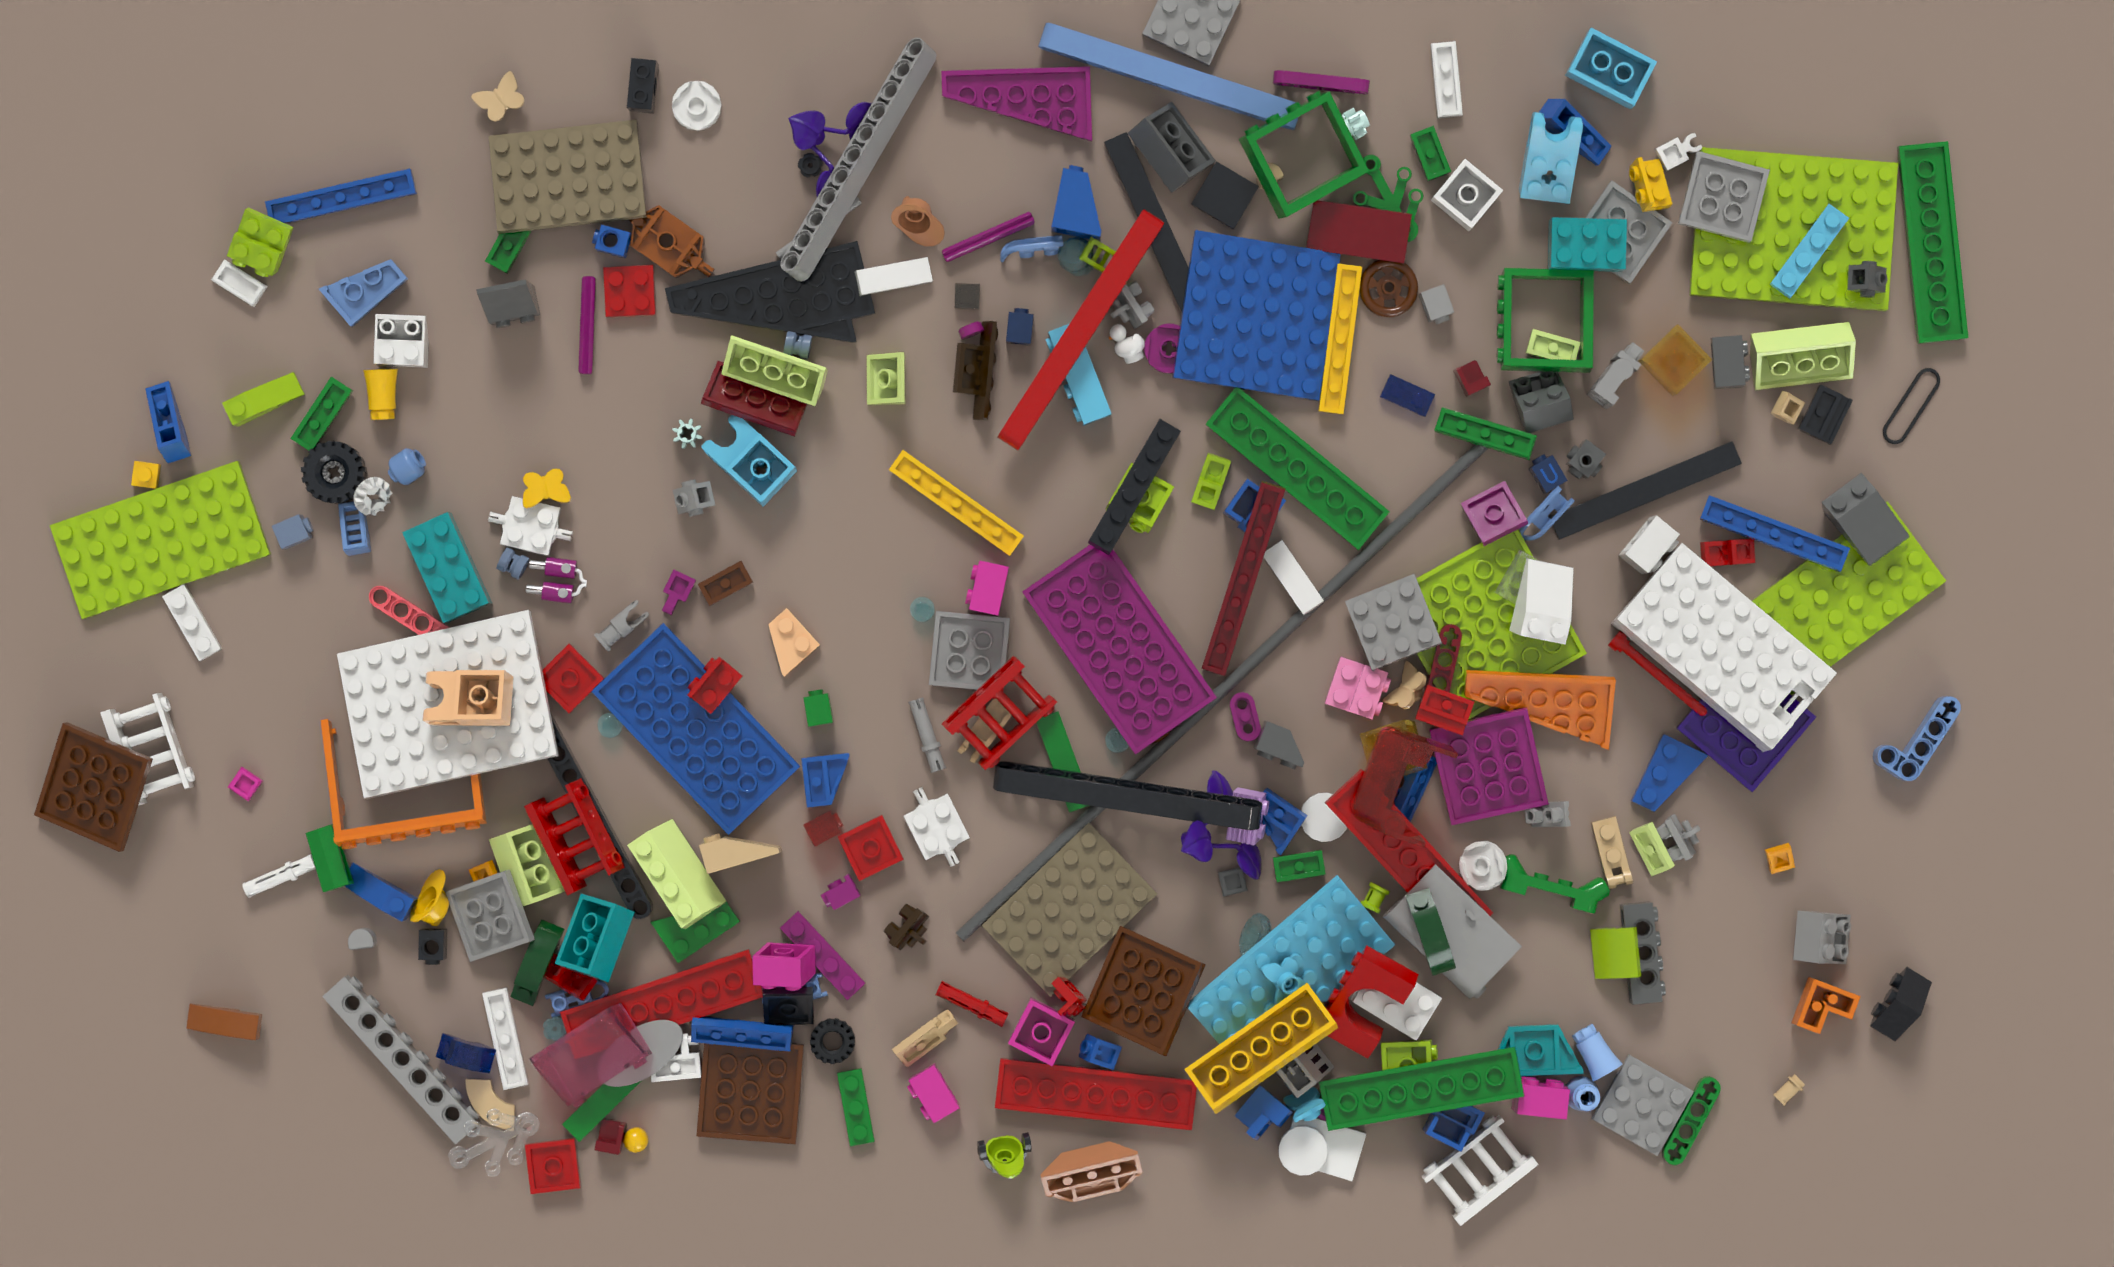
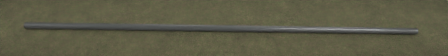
M1476 444L1471 447L1318 591L1324 600L1322 604L1305 615L1298 610L1213 690L1217 699L1172 729L1167 737L1152 747L1120 779L1137 780L1488 448ZM1090 806L967 921L956 934L963 941L969 938L1088 823H1091L1106 808Z

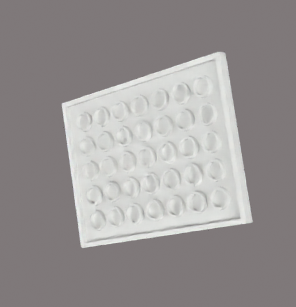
M530 610L337 654L364 799L559 756ZM456 670H505L513 676L510 726L430 725L424 722V710L437 707L444 697L443 689H435L425 682L426 673Z

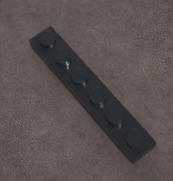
M1159 419L1089 539L1088 544L1110 555L1181 430Z

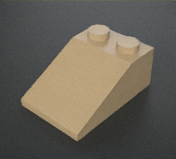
M720 833L703 838L704 843L699 845L707 874L782 852L781 846L728 836L721 838Z

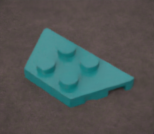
M1558 1024L1507 1027L1498 1049L1516 1047L1521 1076L1584 1074L1582 1066L1579 1064Z

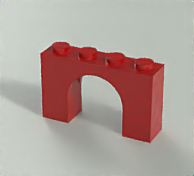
M1366 945L1362 953L1357 951L1352 959V969L1350 971L1345 970L1339 981L1341 983L1340 988L1332 990L1327 1000L1330 1003L1326 1009L1338 1026L1335 1031L1327 1036L1368 1059L1378 1045L1384 1028L1360 1016L1351 1006L1349 996L1358 990L1373 989L1404 1004L1414 989L1419 974Z

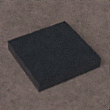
M1216 161L1191 205L1234 230L1259 186Z
M785 987L763 989L764 1024H814L813 987H802L795 991L786 990Z

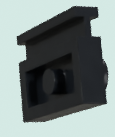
M1820 384L1798 430L1831 445L1853 400Z

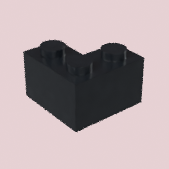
M1906 967L1900 974L1895 973L1889 983L1892 987L1886 994L1882 1004L1878 1002L1871 1012L1873 1019L1870 1026L1896 1042L1921 1016L1932 982L1909 967Z

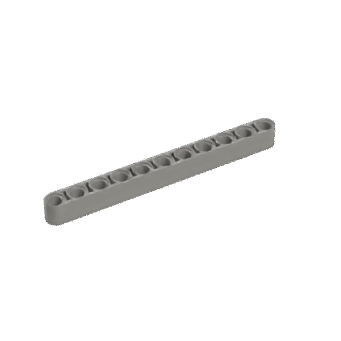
M913 38L906 44L783 255L781 268L797 281L807 280L814 271L936 60V52L922 39Z

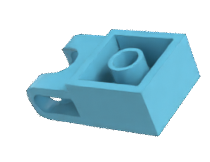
M1533 112L1519 184L1520 198L1570 204L1583 130L1582 119L1580 117H1571L1566 129L1562 133L1551 134L1545 129L1544 114ZM1549 170L1552 171V174L1545 175Z
M730 415L728 422L736 432L735 442L729 447H720L712 440H707L701 447L720 468L764 507L797 472L796 467L744 419ZM758 466L760 468L766 466V473L757 475L756 468Z

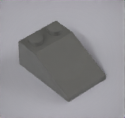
M526 279L476 289L488 322L491 325L496 324V328L510 326V321L520 320V323L535 321V316L540 315L535 286Z
M1862 473L1822 501L1824 514L1869 566L1910 538L1881 495Z

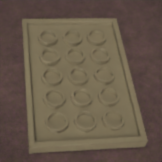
M637 120L489 136L498 234L647 218Z
M1088 823L984 922L982 927L1051 997L1056 989L1051 983L1057 977H1064L1069 980L1117 933L1120 926L1124 927L1157 893L1105 838Z

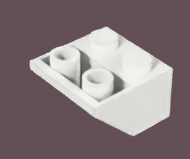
M376 314L374 364L378 366L428 368L429 341L426 316Z

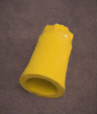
M398 369L363 370L368 395V410H371L370 420L395 419L394 409H396Z

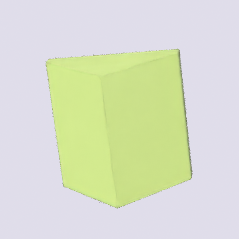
M905 353L867 355V405L906 404Z

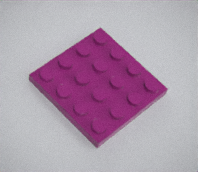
M1527 707L1468 720L1463 736L1439 727L1430 728L1451 825L1549 805Z

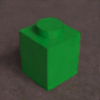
M823 689L808 691L809 696L803 697L808 727L833 723L829 693L823 694Z

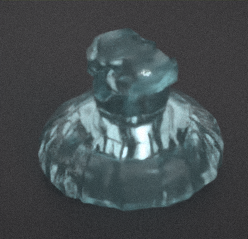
M1261 913L1254 914L1243 927L1239 941L1242 956L1272 931L1271 922L1265 915Z

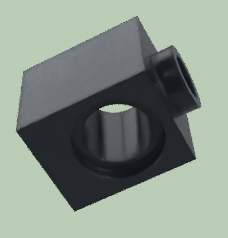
M422 928L419 930L418 960H425L426 965H439L440 960L447 959V929ZM429 940H434L438 943L439 950L437 953L433 954L428 951L427 943Z

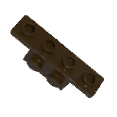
M996 321L982 322L984 331L980 336V345L957 343L953 393L975 395L973 420H988V415L991 412L990 392L994 385L992 371L996 362L994 350L995 342L998 338Z

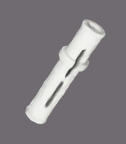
M312 854L295 862H286L285 866L244 882L242 886L245 894L250 898L288 880L295 881L298 879V876L316 870Z

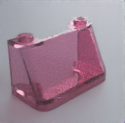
M619 1003L595 1015L529 1058V1060L568 1107L573 1105L574 1108H577L587 1101L585 1096L631 1066L637 1069L647 1063L646 1057L651 1055L652 1052L622 1003Z

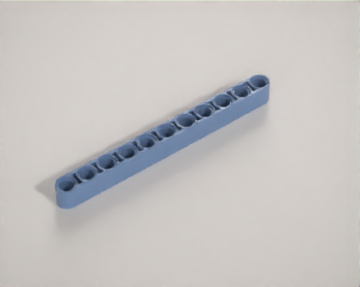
M1052 23L1045 24L1038 45L1039 48L1264 122L1266 118L1276 113L1279 116L1287 113L1285 108L1296 103ZM1299 117L1281 127L1295 130Z

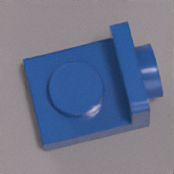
M1086 1034L1085 1039L1080 1044L1079 1057L1090 1063L1114 1070L1122 1047Z

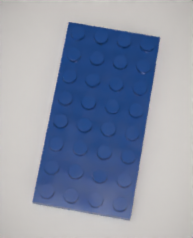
M663 623L591 692L729 835L801 766L731 693L725 697L712 714L687 696L690 692L687 688L696 677L701 679L706 673L703 669L705 665Z

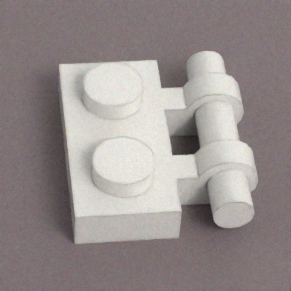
M688 1033L683 1034L680 1045L681 1054H675L663 1068L651 1075V1081L660 1082L701 1078L700 1052L690 1053L689 1046L699 1045V1043L691 1042V1036H688Z

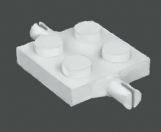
M512 496L509 509L505 515L493 512L489 514L488 522L502 525L503 533L500 541L502 546L549 557L552 544L556 538L571 541V536L573 535V531L559 528L560 507L539 503L534 507L524 508L523 499Z
M923 787L913 791L920 805L903 817L924 859L927 860L935 855L945 854L950 867L958 864L960 861L953 849L970 837L949 795L945 794L938 799L928 800Z

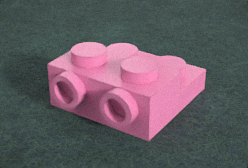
M1340 657L1324 704L1373 720L1374 715L1379 716L1383 702L1379 701L1381 693H1387L1391 679L1387 678L1388 672L1379 669L1372 671L1368 665Z

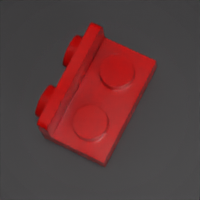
M718 657L716 660L711 658L703 668L706 673L701 679L696 677L687 687L690 690L687 696L696 701L710 714L715 711L743 677L741 673L721 657Z
M1057 977L1051 983L1056 988L1053 992L1062 1002H1067L1058 1013L1060 1016L1070 1017L1073 1015L1076 1017L1084 1010L1085 1006L1083 1004L1087 999L1070 980L1064 977Z

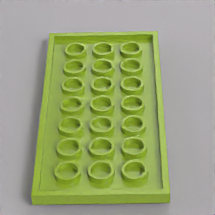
M239 461L50 525L81 619L104 613L271 555Z
M1888 501L1886 504L1910 536V538L1869 566L1841 534L1833 542L1850 548L1841 572L1806 560L1752 600L1754 604L1829 667L1946 582V579ZM1792 690L1789 694L1793 695L1795 692Z

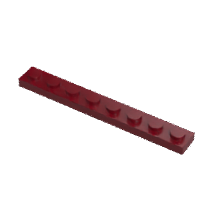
M1265 481L1261 482L1201 669L1223 676L1226 675L1286 488Z

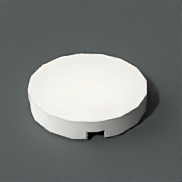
M687 82L679 87L673 96V114L678 122L689 130L700 131L708 129L716 123L721 114L722 104L720 96L714 87L706 82Z
M1317 793L1309 797L1301 808V811L1308 815L1301 825L1304 832L1312 839L1320 842L1333 841L1339 838L1347 829L1346 825L1324 803L1333 795L1330 793Z
M1488 841L1474 842L1464 849L1463 855L1460 857V874L1463 880L1474 889L1479 891L1491 890L1499 886L1505 879L1507 860L1503 851L1496 844Z
M1295 1126L1289 1129L1281 1137L1278 1146L1279 1158L1283 1166L1291 1173L1299 1176L1311 1175L1317 1172L1325 1164L1328 1156V1147L1323 1135L1315 1128L1309 1126Z

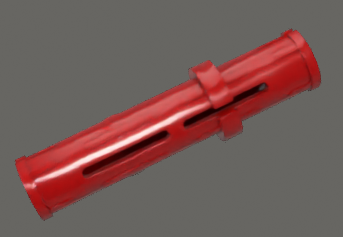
M944 981L941 982L935 994L978 1015L977 1018H984L1000 1027H1003L1009 1014L989 1004L990 1001H982Z

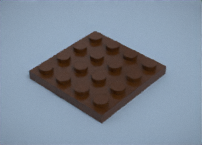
M68 722L62 723L34 815L118 852L124 851L153 758Z
M1120 926L1081 1017L1160 1055L1167 1056L1206 964Z
M704 1043L696 1136L796 1144L804 1044L791 1043L789 1052Z

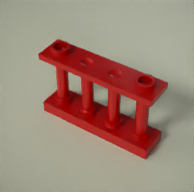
M1014 656L942 723L944 728L952 735L954 733H961L982 756L977 763L984 770L997 765L1001 759L1000 756L1042 716L1046 717L1051 714L1055 709L1054 705L1057 703L1050 695L1043 699L1021 675V670L1025 666ZM1008 682H1015L1035 703L1036 707L1027 716L1003 692V687ZM990 699H997L1018 722L1009 733L985 709V704ZM972 716H979L1000 739L991 750L967 726V721Z
M581 778L565 785L568 793L549 803L543 797L524 806L567 896L586 887L587 884L584 879L606 869L609 876L625 868L622 858L616 851L589 795V790ZM573 802L579 815L557 825L552 812ZM584 824L590 838L569 848L563 834ZM595 847L601 860L579 870L574 856Z

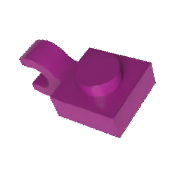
M673 569L663 590L669 597L662 611L672 616L679 600L686 603L696 580Z

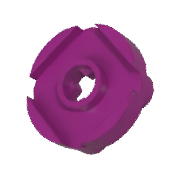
M1162 324L1153 329L1146 338L1144 346L1145 357L1149 365L1161 373H1173L1176 352H1171V356H1168L1166 351L1162 350V346H1166L1167 342H1172V346L1176 347L1177 350L1179 325Z

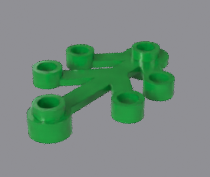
M1375 155L1365 156L1363 158L1365 164L1368 160L1375 161V167L1368 169L1369 172L1367 174L1372 176L1384 200L1369 196L1364 191H1357L1353 195L1354 203L1359 206L1368 205L1381 210L1402 213L1400 205L1407 182L1412 177V171L1408 167L1398 169V180L1394 194H1392L1380 172V159ZM1402 170H1408V178L1402 179L1400 177V172ZM1412 189L1408 195L1410 204L1406 213L1412 214L1408 242L1413 241L1419 231L1414 219L1419 203L1424 198V194L1420 189ZM1415 191L1421 194V198L1418 201H1414L1411 197ZM1360 193L1365 195L1363 203H1358L1356 200L1357 195Z

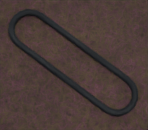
M1925 368L1917 374L1884 425L1883 436L1887 442L1899 444L1905 440L1940 385V376L1936 370ZM1925 372L1934 373L1937 378L1936 385L1904 435L1899 440L1893 441L1889 439L1886 430L1920 376Z

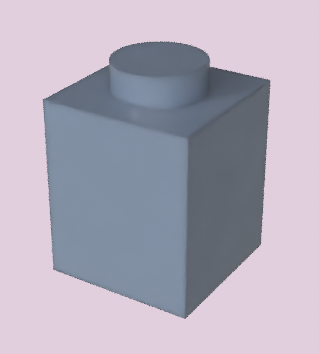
M300 514L272 526L281 549L286 550L313 538L311 532L314 529L309 518H304Z

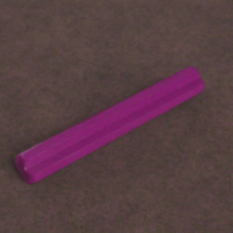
M1026 212L943 249V257L946 262H950L1034 225V218L1030 212Z
M593 276L582 277L578 368L580 374H592L596 288V279Z

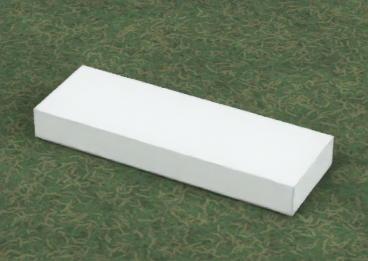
M1456 41L1431 43L1437 118L1462 116Z
M928 257L855 271L860 296L931 283L933 281Z
M1283 540L1265 552L1264 559L1303 615L1324 602Z

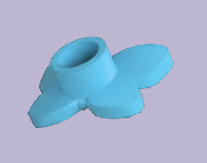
M1291 957L1285 958L1281 965L1270 963L1261 967L1263 975L1275 983L1277 988L1275 992V1005L1306 984L1303 979L1296 976L1298 964Z
M1311 1087L1299 1098H1295L1293 1094L1283 1098L1284 1103L1289 1109L1296 1110L1293 1116L1295 1123L1302 1119L1304 1121L1316 1119L1321 1113L1320 1109L1326 1105L1324 1100L1319 1099L1320 1093L1315 1087Z

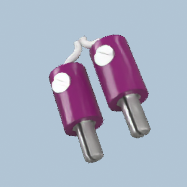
M547 557L546 562L529 561V564H536L529 565L530 569L545 570L546 576L575 579L576 572H578L579 579L583 584L579 585L577 591L574 592V585L544 582L543 586L527 585L526 588L529 589H525L526 593L539 594L541 599L546 601L571 604L573 596H577L581 589L586 587L587 580L583 579L582 571L577 569L576 560Z

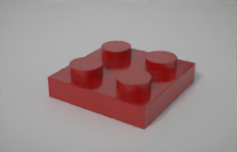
M653 265L603 267L605 315L607 318L656 315Z
M570 643L542 670L546 691L568 713H571L605 679Z
M883 815L837 836L859 881L904 860Z
M575 1138L525 1144L531 1194L581 1188Z

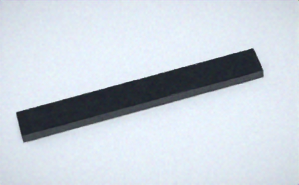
M1127 132L1105 141L1104 144L1137 216L1139 217L1143 209L1165 222L1152 242L1151 247L1182 313L1189 267Z
M1733 441L1567 509L1552 526L1558 540L1741 465L1742 462Z

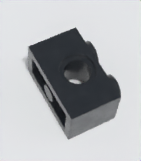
M631 58L627 109L629 111L654 114L659 68L656 60Z

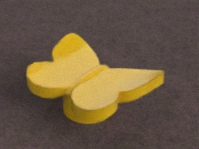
M552 469L542 477L534 472L526 473L523 477V482L528 489L523 493V507H534L543 499H552L560 503L570 502L571 497L565 484H561L564 477L563 472L560 469Z

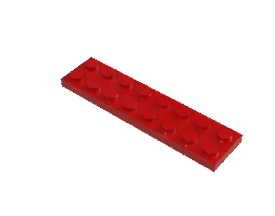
M1362 769L1324 802L1407 893L1436 864L1489 916L1493 914L1489 907Z
M747 949L561 1011L560 1014L575 1059L608 1049L623 1034L644 1023L655 1020H670L680 1025L692 1021L693 1017L701 1018L763 997V989L761 985H753V959L750 950Z
M1000 1058L995 1108L1192 1130L1197 1087L1191 1079L1059 1064L1050 1066L1047 1063Z

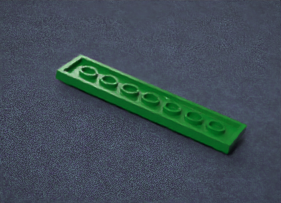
M1945 141L1898 146L1897 152L1917 344L1967 339L1969 337L1949 143Z
M1234 388L1205 424L1280 487L1286 488L1285 491L1357 550L1361 548L1390 512L1240 388Z
M1516 1047L1319 1082L1322 1100L1326 1104L1324 1112L1328 1131L1525 1096Z

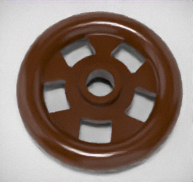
M1377 260L1370 264L1361 276L1360 297L1364 305L1374 314L1382 317H1396L1405 313L1413 306L1418 295V281L1415 273L1406 263ZM1394 269L1403 274L1401 280L1391 275ZM1382 270L1385 276L1377 282L1373 275ZM1386 283L1393 285L1394 289L1392 292L1385 290L1384 286ZM1401 286L1408 287L1406 298L1399 296ZM1376 287L1380 297L1372 299L1369 289ZM1395 299V307H1384V300Z

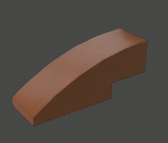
M190 1004L186 1029L241 1039L258 1040L260 1037L262 1014Z

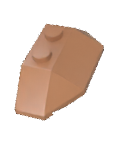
M1108 1141L1061 1153L1041 1173V1179L1047 1197L1077 1202L1122 1191L1136 1176H1140L1143 1172L1138 1151Z

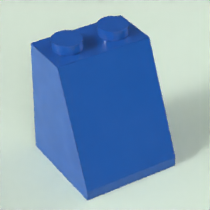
M1069 165V169L1063 168L1051 232L1084 239L1093 237L1100 242L1101 228L1088 173L1083 172L1084 168Z

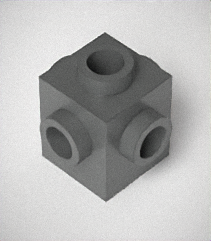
M1862 261L1860 265H1849L1847 290L1858 292L1860 297L1873 298L1875 293H1885L1887 268L1877 266L1875 261Z
M1587 439L1583 440L1579 447L1574 445L1566 456L1569 458L1566 463L1570 467L1568 471L1578 479H1581V477L1587 479L1590 475L1595 477L1603 467L1600 462L1606 453ZM1583 457L1587 460L1586 465L1582 463Z

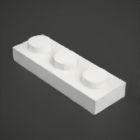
M186 584L162 596L199 661L222 649Z

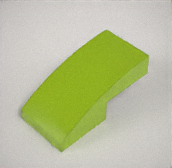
M1211 453L1207 454L1191 500L1192 503L1215 510L1231 460Z

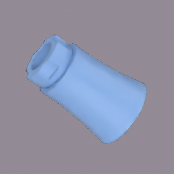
M1593 1024L1572 1035V1038L1577 1043L1576 1047L1589 1070L1592 1081L1600 1079L1622 1065V1062L1612 1052Z
M1578 1076L1566 1084V1087L1570 1089L1568 1105L1571 1108L1579 1111H1591L1598 1106L1600 1093L1592 1079ZM1587 1091L1588 1098L1585 1100H1581V1095L1585 1094Z

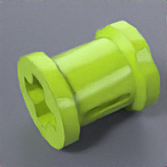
M1370 882V889L1365 899L1361 900L1360 903L1379 914L1381 911L1379 908L1390 891Z

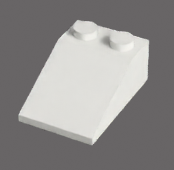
M1526 558L1509 631L1525 637L1566 645L1572 616L1573 568Z

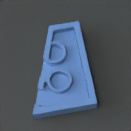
M390 259L365 269L363 272L343 278L331 285L321 287L319 290L345 321L353 327L406 282L408 278L395 262Z

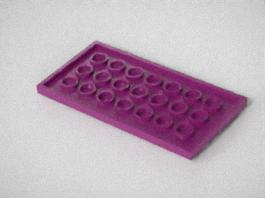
M1088 545L1022 591L1135 755L1217 699L1113 549L1110 555H1107L1094 546Z

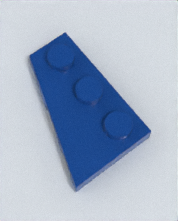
M1662 734L1631 801L1655 812L1709 755Z

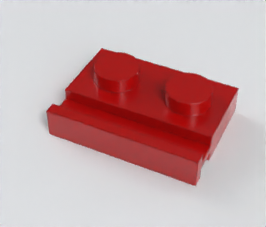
M1427 685L1415 719L1463 736L1475 701Z

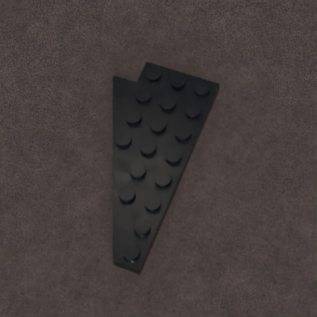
M858 241L826 248L810 277L802 282L797 281L781 268V260L665 288L670 312L674 314L783 332L790 331L796 334L850 343L857 342L852 320L876 314L871 294L862 296L859 294L855 271L864 269Z

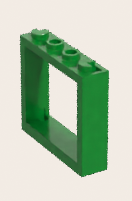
M1319 90L1306 97L1307 102L1301 105L1299 102H1296L1286 107L1287 113L1281 116L1276 113L1266 118L1265 125L1258 127L1256 124L1245 130L1246 135L1239 138L1278 219L1292 215L1369 172L1330 91L1321 93ZM1322 105L1352 167L1287 202L1256 140Z
M1504 268L1502 275H1498L1497 290H1501V300L1498 299L1497 314H1501V324H1497V339H1501V348H1497L1496 357L1497 363H1501V370L1590 373L1593 369L1594 270ZM1512 279L1580 281V360L1511 358Z

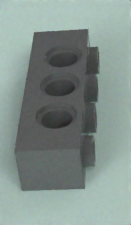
M1649 901L1620 904L1622 928L1635 927L1640 921H1644L1647 925V930L1644 934H1637L1638 948L1642 946L1649 948V956L1646 959H1640L1641 973L1650 971L1652 974V979L1647 984H1642L1640 977L1627 978L1629 1003L1635 1005L1663 1002L1662 996L1666 995L1664 981H1660V971H1663L1662 956H1658L1657 946H1661L1660 933L1655 930V922L1658 921L1657 907H1653V903Z

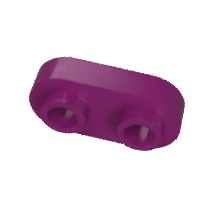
M1237 693L1230 700V710L1235 730L1240 739L1253 741L1261 732L1255 702L1248 693ZM1238 701H1246V708L1239 709L1237 706ZM1244 725H1252V732L1245 733L1243 730Z

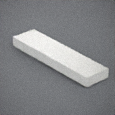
M508 988L484 992L482 995L503 1090L528 1085L529 1082Z

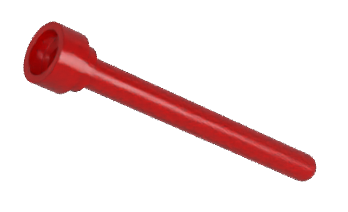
M1619 631L1608 644L1614 651L1618 650L1620 653L1623 651L1700 716L1707 714L1705 706L1629 644L1630 641L1626 639L1628 636L1622 631Z

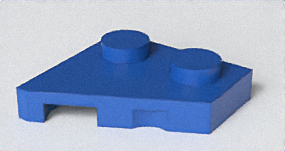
M849 753L801 758L807 808L832 805L850 757Z
M1266 788L1264 793H1267L1266 800L1269 801V809L1267 815H1263L1262 824L1266 825L1265 833L1267 836L1270 835L1277 847L1275 850L1279 855H1282L1308 815L1269 788Z

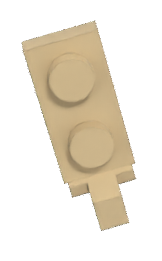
M947 1009L923 1025L892 1050L906 1067H909L946 1039L945 1035L958 1022Z

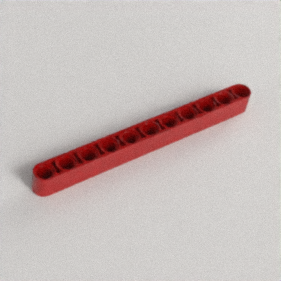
M1143 209L997 438L1019 451L1165 223L1164 221Z

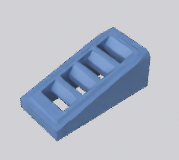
M354 501L338 504L342 545L345 554L351 556L371 552L366 515L356 508ZM358 510L359 514L346 516V512ZM358 520L360 522V524H354L349 526L347 524V522ZM361 531V534L349 536V532ZM362 541V543L351 544V542Z

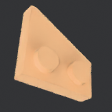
M788 608L768 624L781 673L784 677L820 646Z

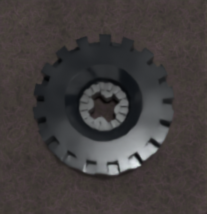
M326 441V443L317 444V447L314 449L311 448L308 451L310 454L303 459V462H305L304 467H301V472L303 473L302 482L306 484V490L314 498L331 504L345 503L347 500L353 499L359 484L367 479L365 478L367 467H364L365 461L359 455V452L350 445L338 441ZM338 466V472L341 474L332 480L330 478L331 473L328 471L330 468Z

